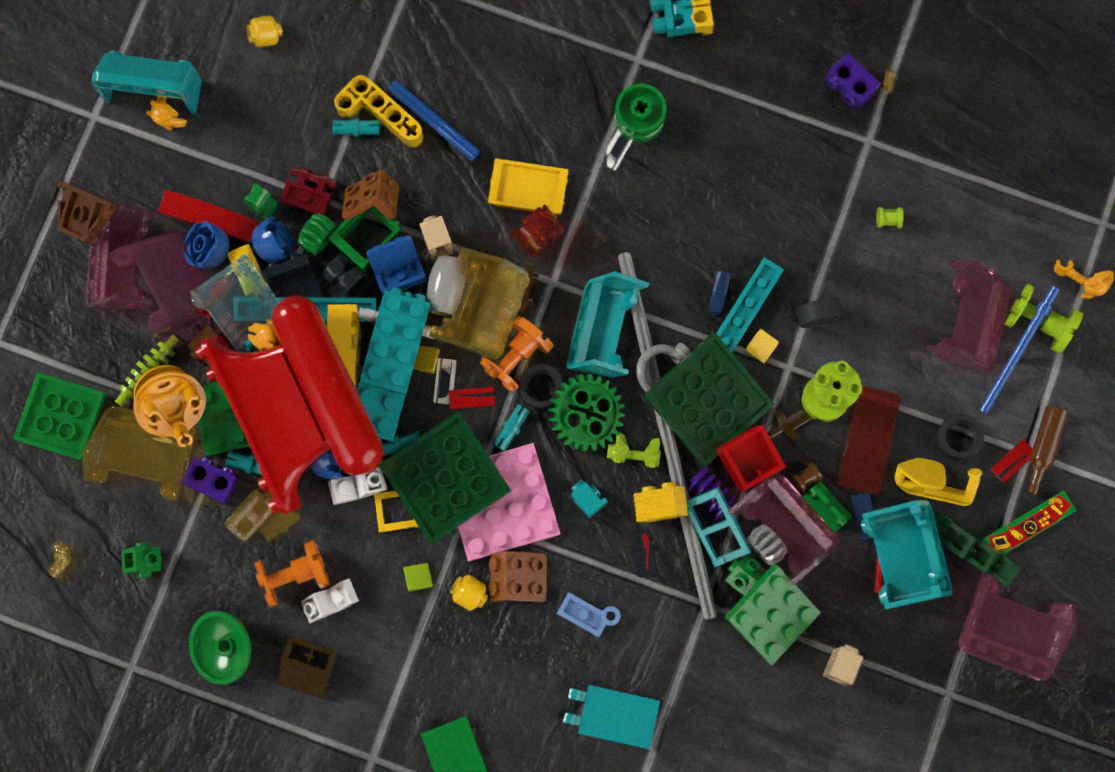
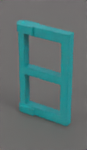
M719 487L686 500L688 515L714 567L749 554L752 551ZM715 497L726 520L703 529L693 506ZM730 526L741 548L718 557L707 535Z

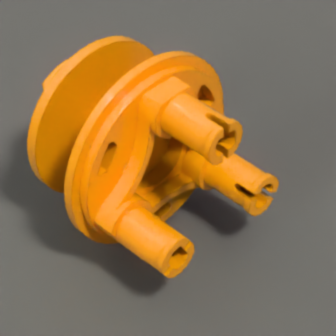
M161 365L148 370L139 378L134 388L133 410L138 424L152 435L160 437L173 436L180 447H186L185 442H187L188 446L192 444L193 437L189 433V429L200 420L206 406V396L201 384L193 376L176 366Z

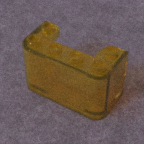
M462 247L458 259L464 261L465 269H462L461 273L467 276L460 303L451 319L444 317L442 321L444 324L442 326H432L429 337L451 347L495 360L504 352L505 344L513 328V322L521 306L523 295L529 285V275L525 269L504 258Z

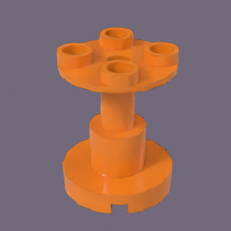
M517 316L512 322V326L518 334L509 344L511 350L502 361L496 365L487 358L482 357L480 362L485 368L484 371L493 379L498 377L503 382L502 385L511 393L515 389L517 390L519 386L508 374L521 359L527 360L536 349L548 354L554 347L548 337L545 341L542 339L543 332L525 318H520V316Z
M314 540L304 543L306 556L290 561L291 567L269 574L262 560L255 562L256 577L260 587L264 586L265 598L269 607L278 605L274 588L296 580L300 584L315 578L320 588L330 585L328 573L325 572L324 561Z

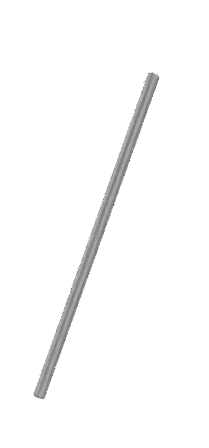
M630 252L619 254L618 259L622 274L636 278ZM638 290L639 298L637 304L630 309L642 355L645 350L653 345L640 291ZM655 356L648 361L646 366V375L652 385L661 379ZM655 411L671 481L676 482V486L685 487L686 500H688L689 495L674 433ZM689 515L683 516L680 519L703 616L706 620L717 617V612L698 533Z

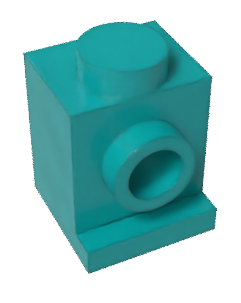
M583 480L571 488L574 491L571 493V498L588 519L608 502L605 497L600 500L601 493L593 484L589 486Z

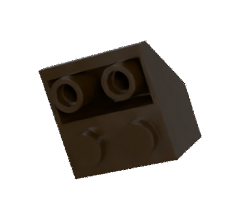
M290 636L281 661L277 684L324 700L340 653Z

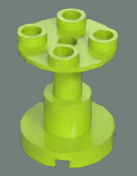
M1029 283L1026 284L1021 293L1023 297L1020 300H1015L1010 309L1011 313L1004 325L1011 328L1020 315L1032 320L1037 310H1035L1036 306L1028 301L1034 291V286ZM1074 308L1067 317L1054 310H1051L1048 316L1045 315L1040 324V330L1054 338L1050 348L1052 351L1057 353L1063 352L1074 336L1072 335L1074 330H1077L1083 318L1082 312Z
M845 361L831 362L823 365L817 371L815 377L803 389L801 402L804 410L810 417L816 420H823L822 422L837 420L846 412L847 407L858 399L862 392L858 373Z

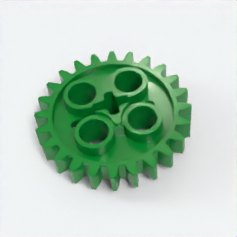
M587 374L585 379L583 375H577V382L573 377L568 378L569 385L566 383L560 384L563 391H554L558 398L550 399V402L555 404V408L548 409L549 412L554 413V416L549 418V421L556 422V425L551 429L560 431L557 439L565 437L564 445H569L573 442L572 449L577 450L581 446V451H587L589 445L591 451H596L597 444L600 448H604V440L613 442L611 434L619 435V432L615 429L616 426H623L618 419L625 417V414L619 412V409L625 407V405L618 404L617 402L622 396H614L613 393L617 388H608L609 380L601 383V376H596L593 380L592 374ZM578 391L584 395V400L581 404L577 403L575 399ZM600 399L605 402V409L602 412L597 408V403ZM570 404L579 409H587L590 413L604 416L606 420L602 421L592 416L586 417L585 413L571 410L568 408V405ZM570 414H574L576 417L574 426H570L568 423ZM593 421L598 425V430L595 434H592L589 429Z

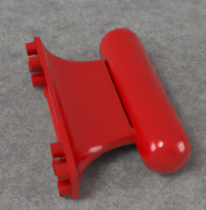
M301 295L286 297L273 309L271 322L280 342L279 345L258 352H237L232 350L221 336H209L202 339L201 346L196 348L198 357L202 361L208 360L211 368L206 370V374L211 382L218 381L220 387L223 388L252 449L263 476L258 479V484L262 491H270L273 499L268 504L274 514L280 511L283 514H288L300 509L302 503L298 493L299 479L306 468L325 452L331 450L338 466L345 473L355 476H363L375 470L379 466L384 454L382 442L317 306L310 299Z

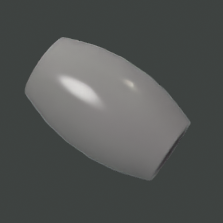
M439 256L431 270L427 287V302L431 303L430 313L449 317L456 315L462 304L466 289L467 274L463 259L452 256Z

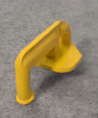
M915 458L898 464L895 482L908 494L968 506L974 500L982 471L977 468L970 469L968 471L969 481L966 490L945 486L946 474L945 467L942 464L929 459Z

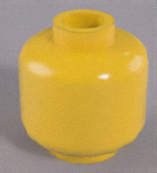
M269 15L252 18L250 24L247 25L248 39L250 43H254L258 48L276 45L279 36H282L281 24Z
M471 575L458 577L450 592L453 594V601L469 611L474 610L477 606L481 608L488 598V595L485 594L486 585Z

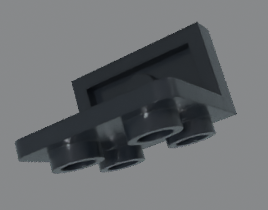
M295 254L289 257V260L286 262H274L262 270L273 297L301 295L306 298H323L307 254Z

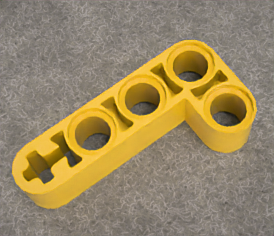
M359 75L353 78L335 97L334 103L338 114L342 118H352L364 107L407 146L417 147L422 143L423 133L420 124L366 76ZM360 86L368 87L365 92L356 91ZM380 100L384 102L383 106L381 107L373 106V104L376 101ZM344 102L352 103L347 109L341 108ZM392 116H400V121L395 123L390 121ZM407 129H408L411 133H415V132H416V135L414 136V135L411 134V135L408 136Z

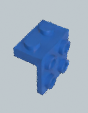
M411 236L398 237L394 241L377 245L367 251L368 259L382 295H384L385 290L391 291L393 287L403 291L427 282Z

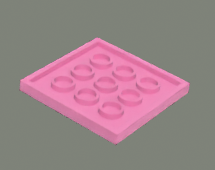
M534 443L489 456L512 492L458 527L468 562L560 535Z

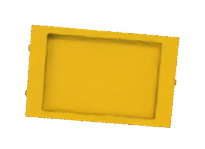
M495 159L493 175L490 181L491 187L488 204L503 208L561 215L566 183L568 182V169Z

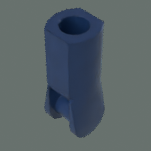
M716 271L709 303V311L714 316H718L723 312L730 281V274L726 272Z

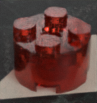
M544 204L542 208L538 207L525 217L521 223L522 227L518 230L514 228L510 235L528 256L530 255L532 258H535L543 251L547 242L550 245L554 243L565 229L549 207Z

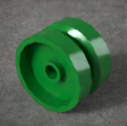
M643 83L633 84L625 88L618 96L615 106V124L620 134L634 142H646L655 138L663 128L667 111L663 95L655 87Z

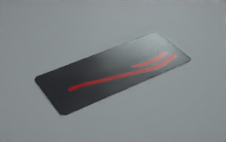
M649 530L631 532L638 577L656 575L657 571Z

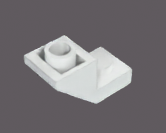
M377 467L371 473L363 476L353 475L333 479L328 482L334 505L356 501L387 490L381 467Z
M347 579L327 590L312 594L302 600L301 604L309 623H313L339 612L359 600L350 579Z

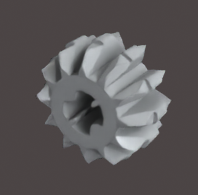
M762 524L755 528L747 538L750 547L768 565L772 566L780 562L788 552L781 538L766 525Z

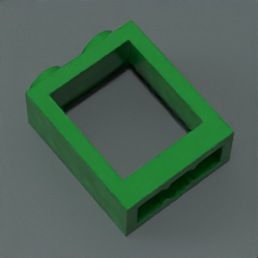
M375 206L349 220H345L328 237L330 244L341 254L344 253L353 262V265L359 267L364 273L371 268L369 259H364L344 238L369 212L392 232L380 245L394 241L403 235L400 228L402 226L395 217L388 220Z

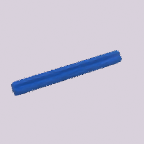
M394 80L389 85L390 93L472 161L476 159L479 155V149L398 81Z

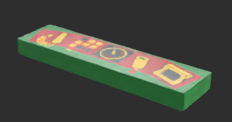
M1063 490L982 540L1005 555L1077 510Z

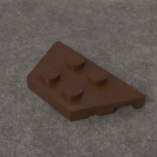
M59 180L58 188H62V201H58L59 216L57 219V230L92 244L117 209L118 204L68 182Z

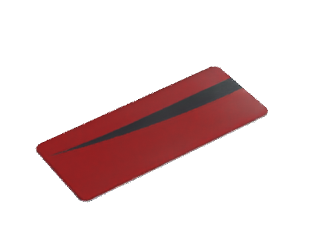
M494 388L450 390V409L494 406Z
M1022 440L994 465L991 470L1003 483L1006 482L1030 460L1032 448L1025 440Z

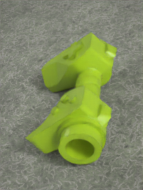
M619 432V435L616 436V443L608 445L607 459H611L615 463H624L626 459L645 461V465L650 468L659 467L661 454L659 450L660 439H652L645 452L629 450L625 435Z

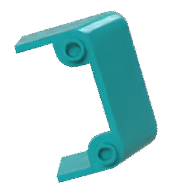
M109 51V53L103 55L93 72L91 84L105 103H110L112 90L182 99L191 115H196L202 83L197 70L189 61L178 60V62L127 56L118 51Z
M615 271L592 278L586 283L567 358L568 369L611 378L628 375L629 370L622 368L623 362L621 357L615 353L625 310H629L637 304L639 298L637 291L648 288V282Z

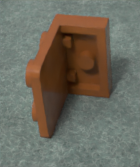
M383 169L368 174L365 179L356 184L352 183L345 190L342 217L345 220H349L372 206H375L388 220L396 217L399 192L398 183L395 179L390 178Z
M503 551L491 555L489 561V569L491 571L489 584L490 602H544L546 600L547 557L545 554Z

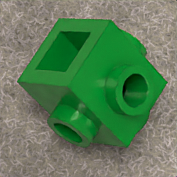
M137 543L135 547L121 550L123 574H137V578L152 577L151 573L161 571L162 557L160 555V547H150V543Z
M746 554L741 561L735 559L728 568V571L731 573L725 581L745 596L767 570Z

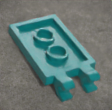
M588 685L587 692L570 689L569 699L585 703L582 716L565 713L564 723L579 726V734L650 749L660 701Z

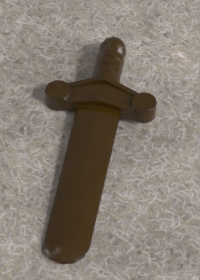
M804 408L787 418L783 411L778 409L774 414L778 426L767 433L772 440L784 434L792 442H797L799 435L794 429L813 418L809 416Z

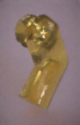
M61 541L55 542L52 546L55 563L47 570L55 579L71 562L69 547Z

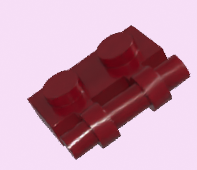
M293 167L290 175L298 179L296 182L287 180L279 200L280 203L314 215L320 213L324 216L332 198L331 194L324 191L326 187L335 190L337 181L330 179L325 174L320 176L311 173L309 169ZM309 181L317 184V187L314 189L305 186V183Z

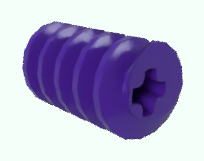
M708 466L704 467L687 483H692L689 488L690 492L698 490L696 496L717 487L720 488L722 484L721 480L713 482L715 473L706 475L709 469ZM728 487L720 489L731 509L738 503H733L736 495L726 496L729 490ZM715 497L702 502L703 506L712 504L709 509L710 513L718 511L715 517L717 520L724 516Z

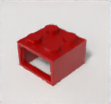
M763 425L754 426L716 448L738 491H745L786 467Z

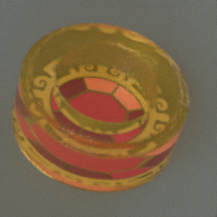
M886 70L884 92L892 93L895 70Z

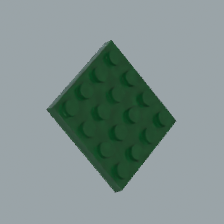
M714 332L643 394L644 398L702 467H706L718 456L716 448L744 433L775 405Z
M459 411L379 464L431 545L512 492Z

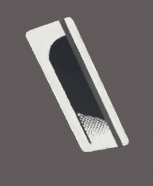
M617 130L607 148V167L613 170L617 169L632 143V140H628L621 135L619 130Z
M438 359L434 403L449 404V391L454 389L456 360Z

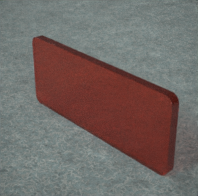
M862 386V392L855 403L837 481L840 487L864 493L869 492L872 495L879 494L901 397L898 394Z

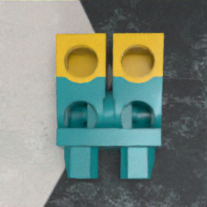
M650 0L652 13L664 11V17L653 18L654 33H667V37L703 32V34L713 33L710 0Z

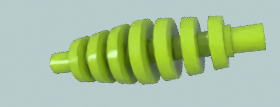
M172 334L166 342L162 343L160 341L157 344L160 347L159 351L154 348L150 350L154 354L152 359L145 354L143 358L148 363L146 366L140 361L136 363L142 370L139 373L135 369L131 370L135 378L132 380L127 376L125 381L129 385L127 387L123 384L121 385V394L115 402L123 407L129 399L132 398L134 400V388L139 378L148 370L160 366L161 362L168 365L170 361L165 357L167 355L174 356L173 348L180 340Z

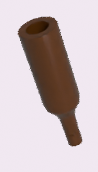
M1046 406L1030 456L1033 473L1028 494L1037 495L1043 474L1055 462L1069 414L1064 409L1054 406Z

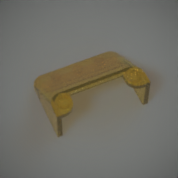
M120 407L108 408L104 411L82 453L83 480L102 483L107 479L110 471L161 483L160 495L164 499L176 502L182 488L180 482L187 470L194 445L196 429L194 426L189 429V433L193 437L192 444L188 446L187 442H185L186 447H180L173 436L160 437L146 432L138 424L133 410Z

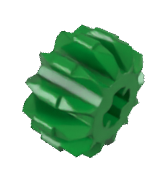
M320 213L313 215L310 220H307L302 231L299 233L298 243L309 253L314 255L321 253L324 248H327L330 242L328 237L336 230V226L325 215L323 216Z

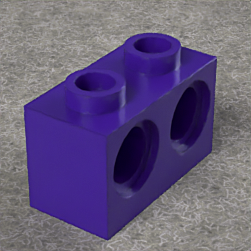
M848 52L828 71L825 77L828 86L832 90L840 92L843 95L844 101L849 106H854L857 110L877 92L881 84ZM838 72H845L848 78H841ZM860 87L864 90L865 93L858 94L855 92L854 88Z
M202 456L200 460L193 457L180 483L228 506L240 481L235 476L236 472L225 466L222 469L213 466L215 462ZM202 468L206 469V476L202 480H197L196 472ZM222 478H226L228 481L227 487L223 490H218L217 482Z

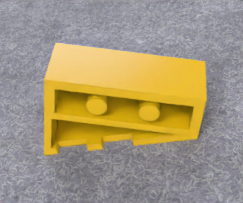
M328 305L327 329L357 390L362 327L357 305Z

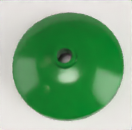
M213 611L201 616L194 624L189 638V652L193 665L203 678L211 683L223 685L238 680L245 673L250 662L251 644L245 627L235 616L225 611Z

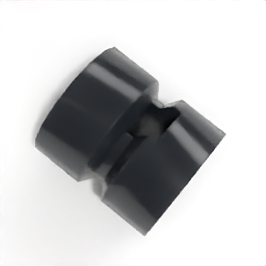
M344 253L335 257L323 272V276L332 285L337 284V289L346 298L354 295L363 286L368 277L359 267H353V262Z

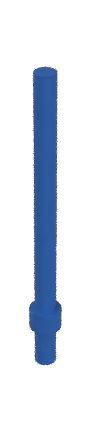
M1051 286L1044 300L1038 303L1035 308L1037 312L979 409L982 412L988 414L1045 315L1048 316L1051 312V305L1060 289Z

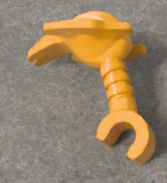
M158 96L157 101L151 100L150 104L153 106H151V111L147 110L146 114L156 124L168 130H172V127L186 126L187 120L176 118L178 117V112L166 103L167 97Z
M1057 260L1054 266L1056 274L1068 276L1074 281L1076 280L1077 283L1084 285L1086 293L1080 296L1082 299L1104 295L1114 281V272L1110 270L1095 273L1093 277L1087 279V277L1073 269L1074 263L1072 260L1068 261L1067 267H1063L1060 264V260Z
M270 319L266 320L267 324L253 323L248 328V331L256 333L255 336L248 334V339L259 350L269 349L280 343Z

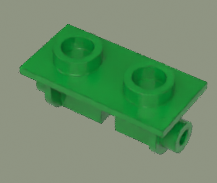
M821 481L802 496L834 533L852 518Z

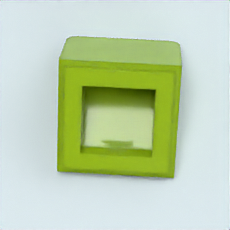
M428 563L403 567L409 592L433 587Z

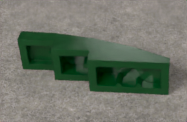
M937 511L934 518L941 544L962 559L969 561L982 572L988 573L1004 586H1011L1023 567L941 512Z

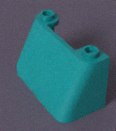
M916 500L862 514L863 520L861 525L863 532L874 538L885 585H882V590L879 591V599L881 604L885 605V609L941 598L952 594L951 581L929 501Z

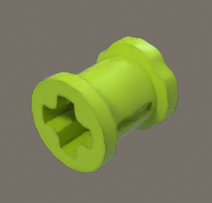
M878 207L877 227L896 226L897 228H902L903 208L898 207L897 210Z

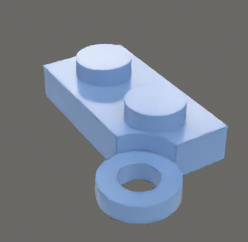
M569 592L557 612L559 616L598 638L606 625L614 626L620 620V612L616 607L609 606L601 611ZM610 611L615 613L613 621H609L606 618V614Z

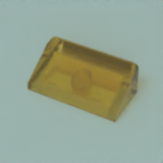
M257 488L254 489L227 519L224 525L245 543L272 513L268 504L270 500Z

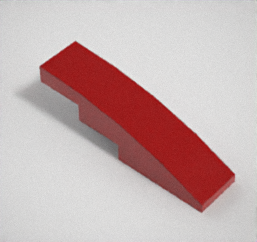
M165 190L158 209L159 213L192 226L196 223H203V221L214 223L222 228L227 236L247 244L251 243L253 231L258 224V221L169 190Z

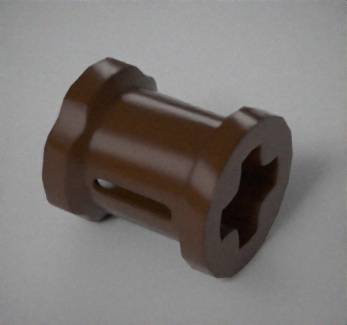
M812 462L800 473L791 475L793 482L802 493L806 492L807 487L817 480H823L822 474Z

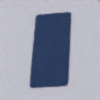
M870 493L853 495L851 500L860 538L862 541L872 539L863 532L861 525L863 520L862 514L874 511Z

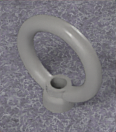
M679 343L676 347L660 344L645 350L640 356L636 368L637 379L642 389L646 392L653 386L646 375L647 363L653 356L667 354L678 364L691 352L686 345Z

